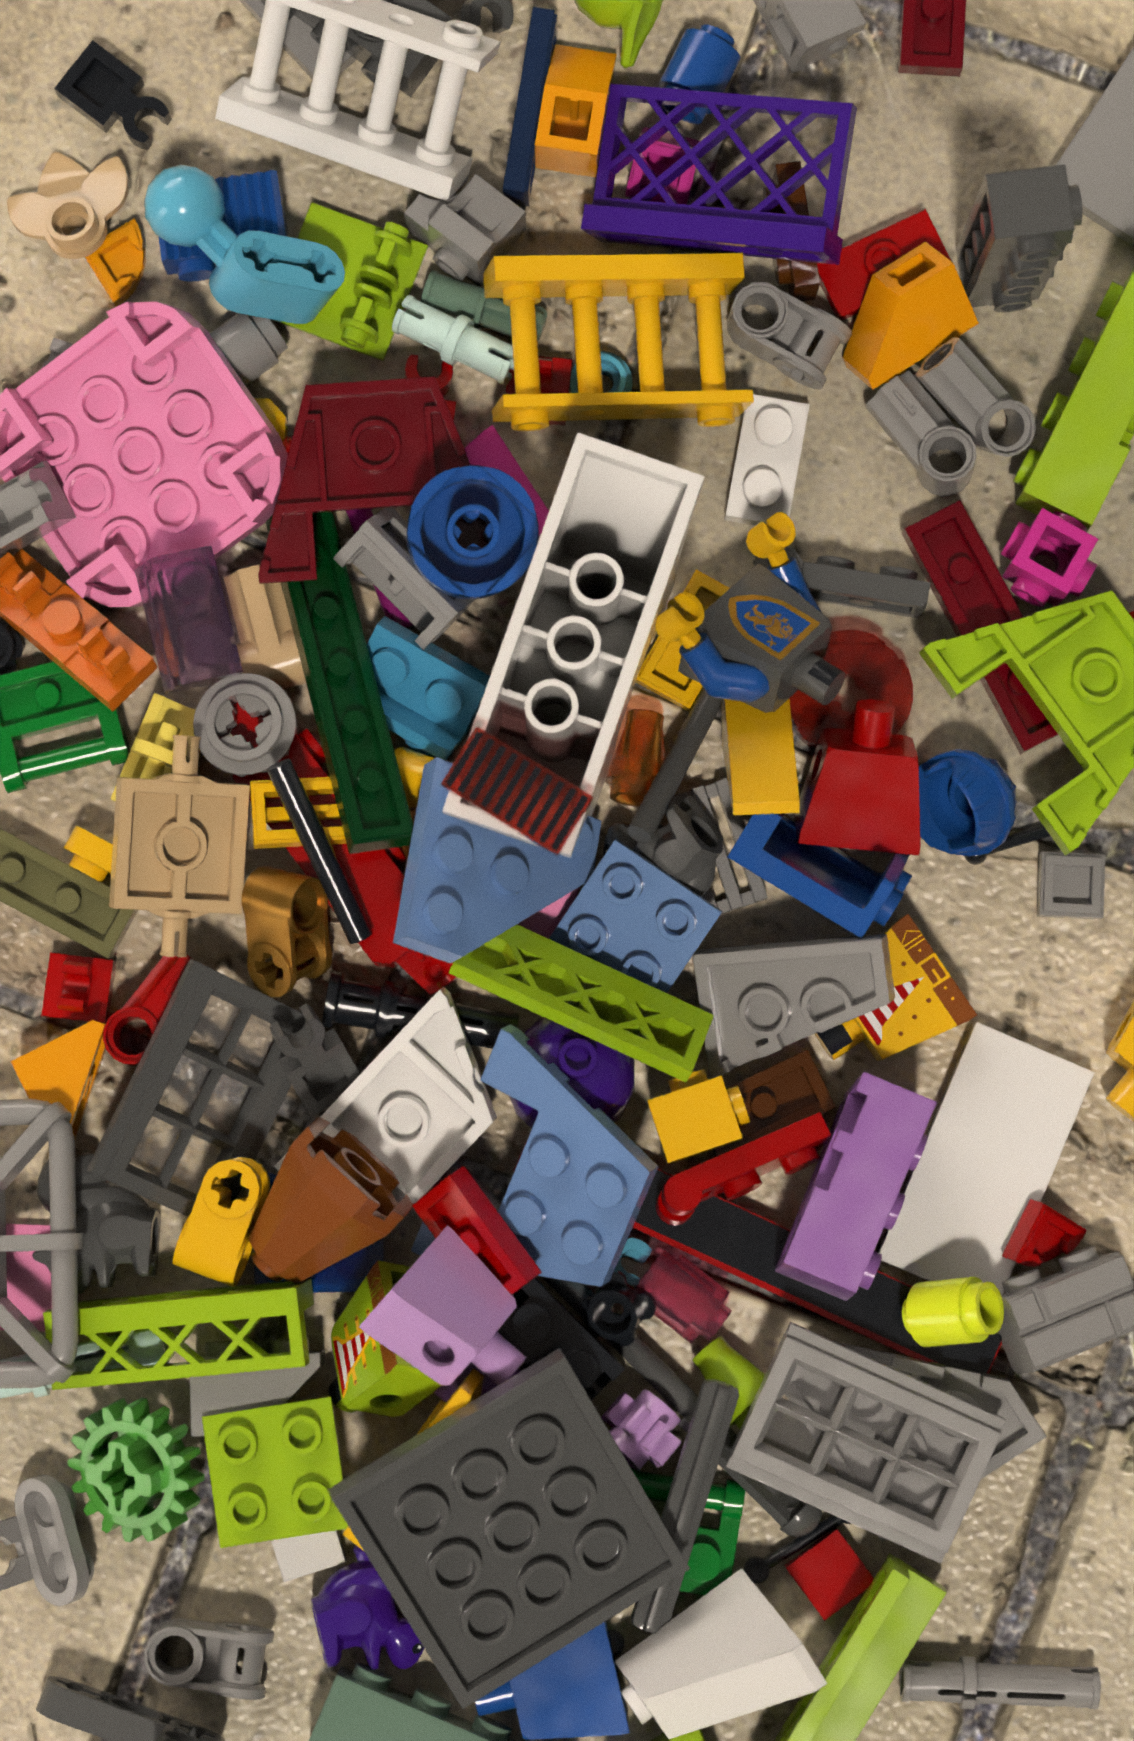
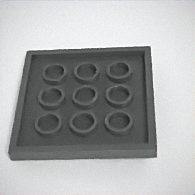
M560 1348L328 1489L332 1501L462 1709L690 1569Z

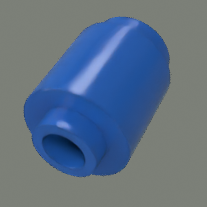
M704 24L700 30L686 29L659 82V87L724 93L741 59L739 53L733 48L734 39L725 31L712 25ZM661 105L668 113L676 107L673 105ZM696 107L682 120L692 124H701L706 114H712L709 108Z

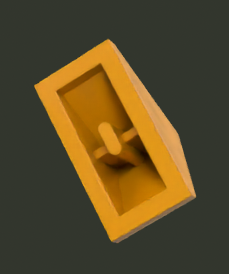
M94 1020L10 1061L29 1099L47 1101L51 1104L60 1102L72 1114L69 1122L72 1125L74 1140L80 1128L106 1051L103 1042L105 1024Z

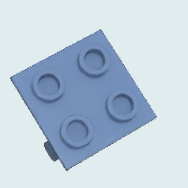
M616 838L549 939L668 993L723 911Z

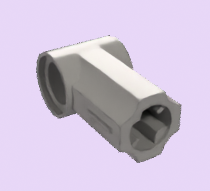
M952 337L943 345L936 347L921 362V367L915 376L962 427V430L971 436L977 449L1009 457L1018 455L1028 448L1036 430L1035 418L1032 412L1022 402L1016 401L1011 397L960 338ZM1003 409L1007 415V428L1000 438L993 441L989 435V423L993 415Z
M910 370L894 377L882 386L866 403V409L917 470L918 478L926 490L941 497L953 496L963 491L970 483L976 461V446L971 436L953 425ZM939 450H951L961 457L964 465L954 473L945 474L933 468L929 458Z

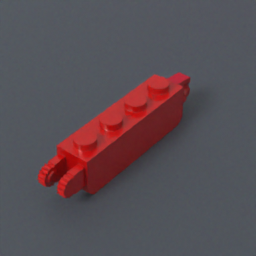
M237 702L233 704L237 711L235 715L237 725L231 729L230 733L232 736L241 734L255 748L258 746L255 740L258 737L255 727L262 723L265 717L260 715L252 718L246 710H242ZM307 728L298 735L295 734L290 746L289 755L283 757L278 762L290 758L299 778L328 777L321 768V765L326 762L323 748ZM259 772L244 777L233 774L232 777L236 783L250 785V781L271 780L268 772ZM334 794L308 795L312 805L336 804ZM280 797L265 798V808L284 807ZM341 819L320 820L322 827L342 826ZM292 822L267 823L271 830L294 829ZM347 844L332 845L373 931L371 936L358 942V944L375 966L394 968L399 965L431 997L443 986L446 988L458 977L448 973L453 962L448 963L393 943L405 877L397 867L406 860L401 850L395 847L349 854ZM303 846L285 847L306 876L318 879Z

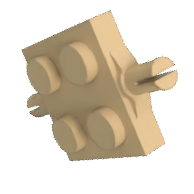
M173 735L172 773H166L151 779L117 777L109 907L113 909L147 910L163 917L160 955L187 957L188 919H194L208 913L242 914L241 901L244 888L250 785L214 782L197 775L199 740H201V737Z

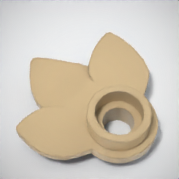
M54 152L50 155L42 171L37 193H22L7 199V208L11 222L24 236L46 240L51 250L60 257L80 259L89 256L104 242L107 235V221L125 204L129 187L127 170L121 159L116 156L102 162L89 174L88 171L74 160L59 152ZM84 227L80 232L70 235L74 229Z

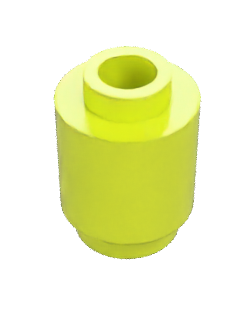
M977 1277L918 1282L911 1287L903 1303L902 1320L907 1332L922 1347L979 1343L985 1341L989 1335L996 1334L1001 1329L1004 1320V1305L998 1288L993 1283L983 1282Z

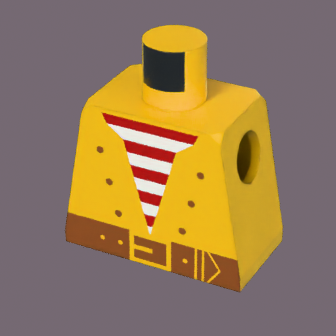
M909 914L899 919L884 933L887 934L895 998L885 1006L822 1033H815L819 1043L833 1061L862 1041L873 1057L880 1061L968 1022L977 1016Z

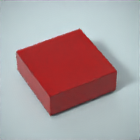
M837 1528L825 1534L784 1565L824 1621L868 1589L874 1579Z

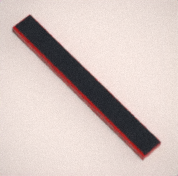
M520 1154V1156H519V1158H518V1160H517V1162H516V1165H515V1167H514V1169H513L512 1172L515 1171L516 1166H517V1164H518V1162H519V1159H520V1157H521V1154ZM657 1169L633 1225L634 1229L907 1356L989 1374L1002 1345L1001 1335L997 1332L996 1334L989 1335L985 1341L979 1343L936 1347L920 1346L911 1334L907 1332L903 1324L902 1306L912 1286L877 1271L868 1290L859 1287L856 1294L847 1301H844L775 1272L790 1229L719 1196H714L700 1202L690 1219L685 1223L676 1226L665 1223L657 1215L655 1206L663 1187L673 1175Z

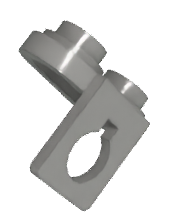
M39 1475L23 1481L15 1495L16 1516L0 1521V1540L5 1545L15 1543L18 1554L17 1558L10 1560L7 1571L0 1576V1591L34 1579L38 1591L45 1600L55 1606H64L80 1600L85 1595L89 1582L94 1575V1563L89 1552L82 1547L74 1518L77 1509L75 1495L69 1486L60 1483L52 1476Z

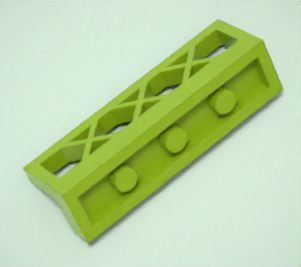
M518 924L454 961L448 972L453 976L683 1082H687L693 1072L714 1017L711 1013Z
M308 1278L297 1284L290 1281L237 1285L235 1288L227 1286L78 1301L79 1335H86L102 1348L106 1354L92 1371L74 1372L66 1382H54L52 1390L306 1367L310 1364L304 1311L314 1305L312 1280ZM51 1308L43 1312L46 1339L52 1344ZM286 1315L291 1352L268 1354L252 1341L248 1335L261 1318ZM249 1319L241 1331L230 1322L233 1320ZM212 1323L233 1340L219 1359L205 1360L185 1343L198 1324ZM186 1325L178 1336L166 1328ZM149 1329L169 1346L155 1365L142 1366L122 1349L135 1330ZM123 1331L115 1342L104 1334ZM239 1346L251 1355L232 1357ZM176 1352L187 1361L168 1363ZM113 1358L124 1367L106 1369Z
M889 1553L818 1668L827 1684L816 1692L800 1697L774 1741H856L947 1593L946 1588Z

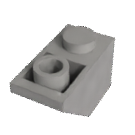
M289 1339L270 1340V1352H267L268 1354L291 1352ZM232 1341L205 1342L206 1354L199 1355L205 1360L219 1359ZM240 1346L232 1355V1357L251 1356L249 1353H245V1350ZM324 1350L309 1351L310 1364L306 1367L190 1377L191 1437L204 1436L202 1416L288 1403L325 1363Z

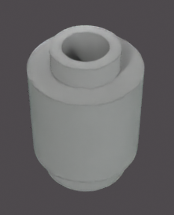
M238 313L210 333L245 386L278 364L279 361L276 356L288 349L270 319Z

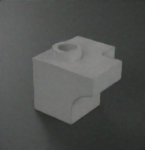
M477 174L473 176L460 193L451 197L448 202L430 199L419 194L404 212L406 228L409 230V233L422 243L428 245L435 252L432 259L445 273L460 281L467 276L480 287L484 283L483 273L493 256H505L526 230V211Z

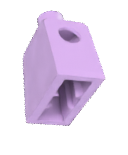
M448 1225L359 1326L370 1337L440 1385H451L471 1362L496 1385H500L508 1380L526 1359L518 1349L497 1332L516 1309L515 1298Z

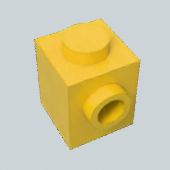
M705 1069L692 1072L687 1082L677 1078L669 1080L671 1093L647 1100L668 1165L742 1140L743 1137L739 1126L750 1123L738 1085L726 1089L722 1075L708 1080Z

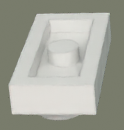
M753 394L754 402L744 411L725 520L755 526L760 522L766 524V520L777 512H783L790 516L810 404Z

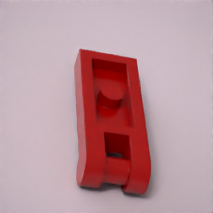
M821 1112L675 1174L668 1179L656 1200L657 1215L667 1224L680 1225L690 1219L698 1204L723 1192L727 1200H733L760 1187L763 1184L760 1176L782 1167L785 1175H790L820 1160L817 1151L821 1150L831 1136Z

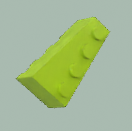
M1134 268L1123 286L1113 281L1111 282L1095 316L1105 320V323L1096 341L1084 337L1068 368V371L1077 375L1078 378L1068 397L1059 392L1056 393L1040 425L1051 432L1041 452L1031 447L1029 448L1013 482L1023 486L1015 503L1016 505L1038 515L1042 508L1051 513L1054 511L1065 513L1080 521L1087 528V531L1092 526L1131 449L1129 443L1134 435Z

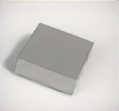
M1062 852L1039 853L1037 917L1096 920L1104 918L1105 854L1069 853L1065 856Z

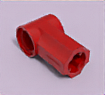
M189 955L187 957L163 956L123 1008L117 1010L108 1018L103 1029V1042L107 1052L113 1059L130 1066H138L145 1050L136 1055L126 1053L120 1042V1034L123 1027L130 1021L136 1019L144 1020L149 1025L153 1035L189 960L193 958Z

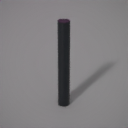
M290 758L273 764L266 770L349 943H358L373 934V931Z

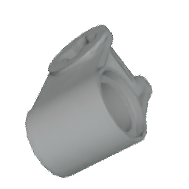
M754 282L743 287L735 296L727 318V331L732 341L741 349L772 364L792 380L818 390L822 389L827 381L823 373L839 344L848 343L852 336L850 328L840 319L824 310L809 306L778 289L775 285L766 282ZM749 305L763 306L770 311L773 317V325L762 330L751 328L742 318L741 310ZM818 339L819 343L810 357L807 356L806 352L812 341Z
M184 1618L169 1619L161 1623L152 1633L144 1652L145 1666L149 1674L157 1682L167 1686L203 1690L216 1695L237 1699L265 1698L266 1687L260 1682L265 1649L267 1644L273 1642L275 1632L268 1628L241 1623H211ZM169 1636L185 1638L193 1648L194 1659L184 1667L174 1668L168 1666L162 1661L158 1651V1645L162 1639ZM244 1648L242 1673L238 1674L236 1670L239 1650Z

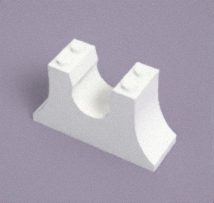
M577 432L463 754L477 731L482 733L483 736L452 784L442 810L443 814L571 858L587 816H593L613 759L616 740L648 647L654 642L657 635L655 629L657 616L665 611L675 584L681 552L705 476ZM488 739L494 740V744L464 793L459 792L457 789ZM500 745L507 749L474 801L469 796ZM512 752L517 754V759L487 807L481 805V802ZM523 760H527L530 762L499 814L497 815L492 812ZM537 766L542 769L511 821L509 822L504 819L534 768ZM547 773L552 775V780L522 829L517 827V822ZM560 780L565 783L535 834L532 836L527 833L558 781ZM570 788L575 789V795L546 842L540 841L541 835ZM585 795L588 797V800L558 849L555 850L551 845L581 796Z

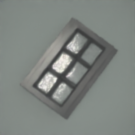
M190 959L94 1153L87 1171L189 1217L202 1180L209 1168L217 1162L237 1157L256 1159L291 1087L290 1081L278 1062L279 1059L286 1055L280 1051L271 1035L270 1024L278 1021L284 1032L296 1033L305 1025V1018L302 1013ZM242 1173L224 1179L223 1186L232 1190L230 1199L232 1202L236 1200L242 1188Z

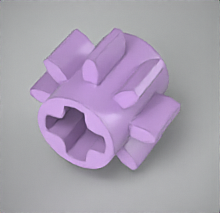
M645 1389L642 1390L635 1400L623 1392L601 1417L611 1427L609 1432L627 1463L636 1471H639L648 1460L657 1468L660 1465L663 1466L682 1443L671 1433L681 1421L680 1418L661 1399Z

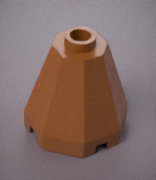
M321 1117L316 1118L290 1145L248 1238L255 1251L251 1256L254 1264L263 1274L276 1282H280L284 1278L297 1284L386 1237L412 1209L413 1203L407 1194L398 1203L391 1193L400 1184L394 1173L351 1133L341 1129L334 1138L323 1133L330 1122Z

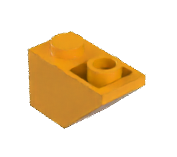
M555 44L545 81L535 139V168L597 177L610 86L613 83L617 54Z
M924 242L872 275L852 329V336L842 356L846 367L872 390L888 383L897 375L904 374L910 366L928 356L936 347L943 345L952 337L960 338L963 333L979 324L954 263L927 242Z

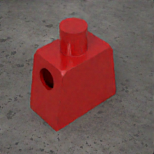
M874 699L860 700L856 704L853 730L823 729L799 798L800 813H795L794 815L798 844L919 856L921 840L918 755L913 738L906 735L891 734L895 707L892 704Z

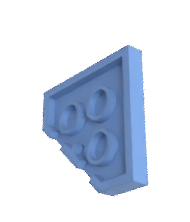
M438 757L426 763L423 769L393 943L448 963H452L585 884L595 868L602 821L587 816L571 858L443 814L442 810L451 786L446 784V781L456 767V764Z

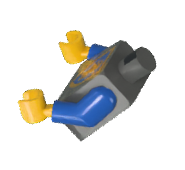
M777 512L766 520V524L764 522L758 523L750 529L747 535L746 544L748 549L758 558H768L770 563L768 568L758 563L705 611L696 596L689 592H682L668 601V609L657 616L655 623L656 632L662 639L669 642L679 640L682 644L679 649L681 660L678 672L700 682L706 693L711 697L741 701L765 713L775 712L797 690H800L824 706L828 705L840 691L846 676L844 671L824 660L832 625L830 620L822 614L809 591L796 558H788L784 548L794 541L796 532L793 521L783 512Z

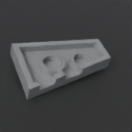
M887 934L866 935L862 939L854 936L699 949L692 955L700 1009L714 1015L705 1038L710 1079L724 1075L733 1068L754 1059L763 1058L780 1051L785 1046L817 1032L822 1033L885 1006L895 998Z

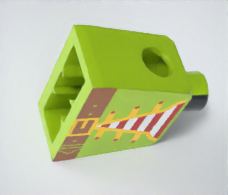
M377 1260L332 1328L331 1343L337 1377L329 1385L328 1392L329 1396H332V1402L345 1412L362 1411L391 1417L402 1416L442 1386L359 1328L368 1315L410 1269L409 1266Z

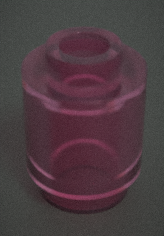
M665 1250L661 1252L635 1287L638 1292H646L653 1296L656 1302L654 1316L690 1344L699 1334L710 1341L732 1312L729 1307L723 1304L730 1293L728 1290L684 1256L680 1255L676 1259Z

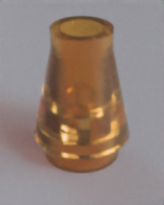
M646 709L627 711L625 726L605 780L611 786L610 799L614 802L639 807L665 759L664 716L661 713Z

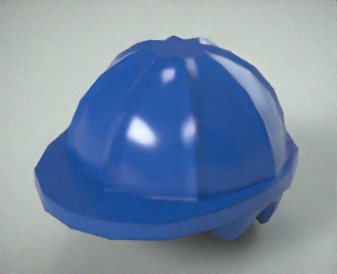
M954 749L940 753L919 766L920 837L930 847L949 854L975 856L988 854L1006 841L1016 819V785L1000 766L997 759H991L973 751Z

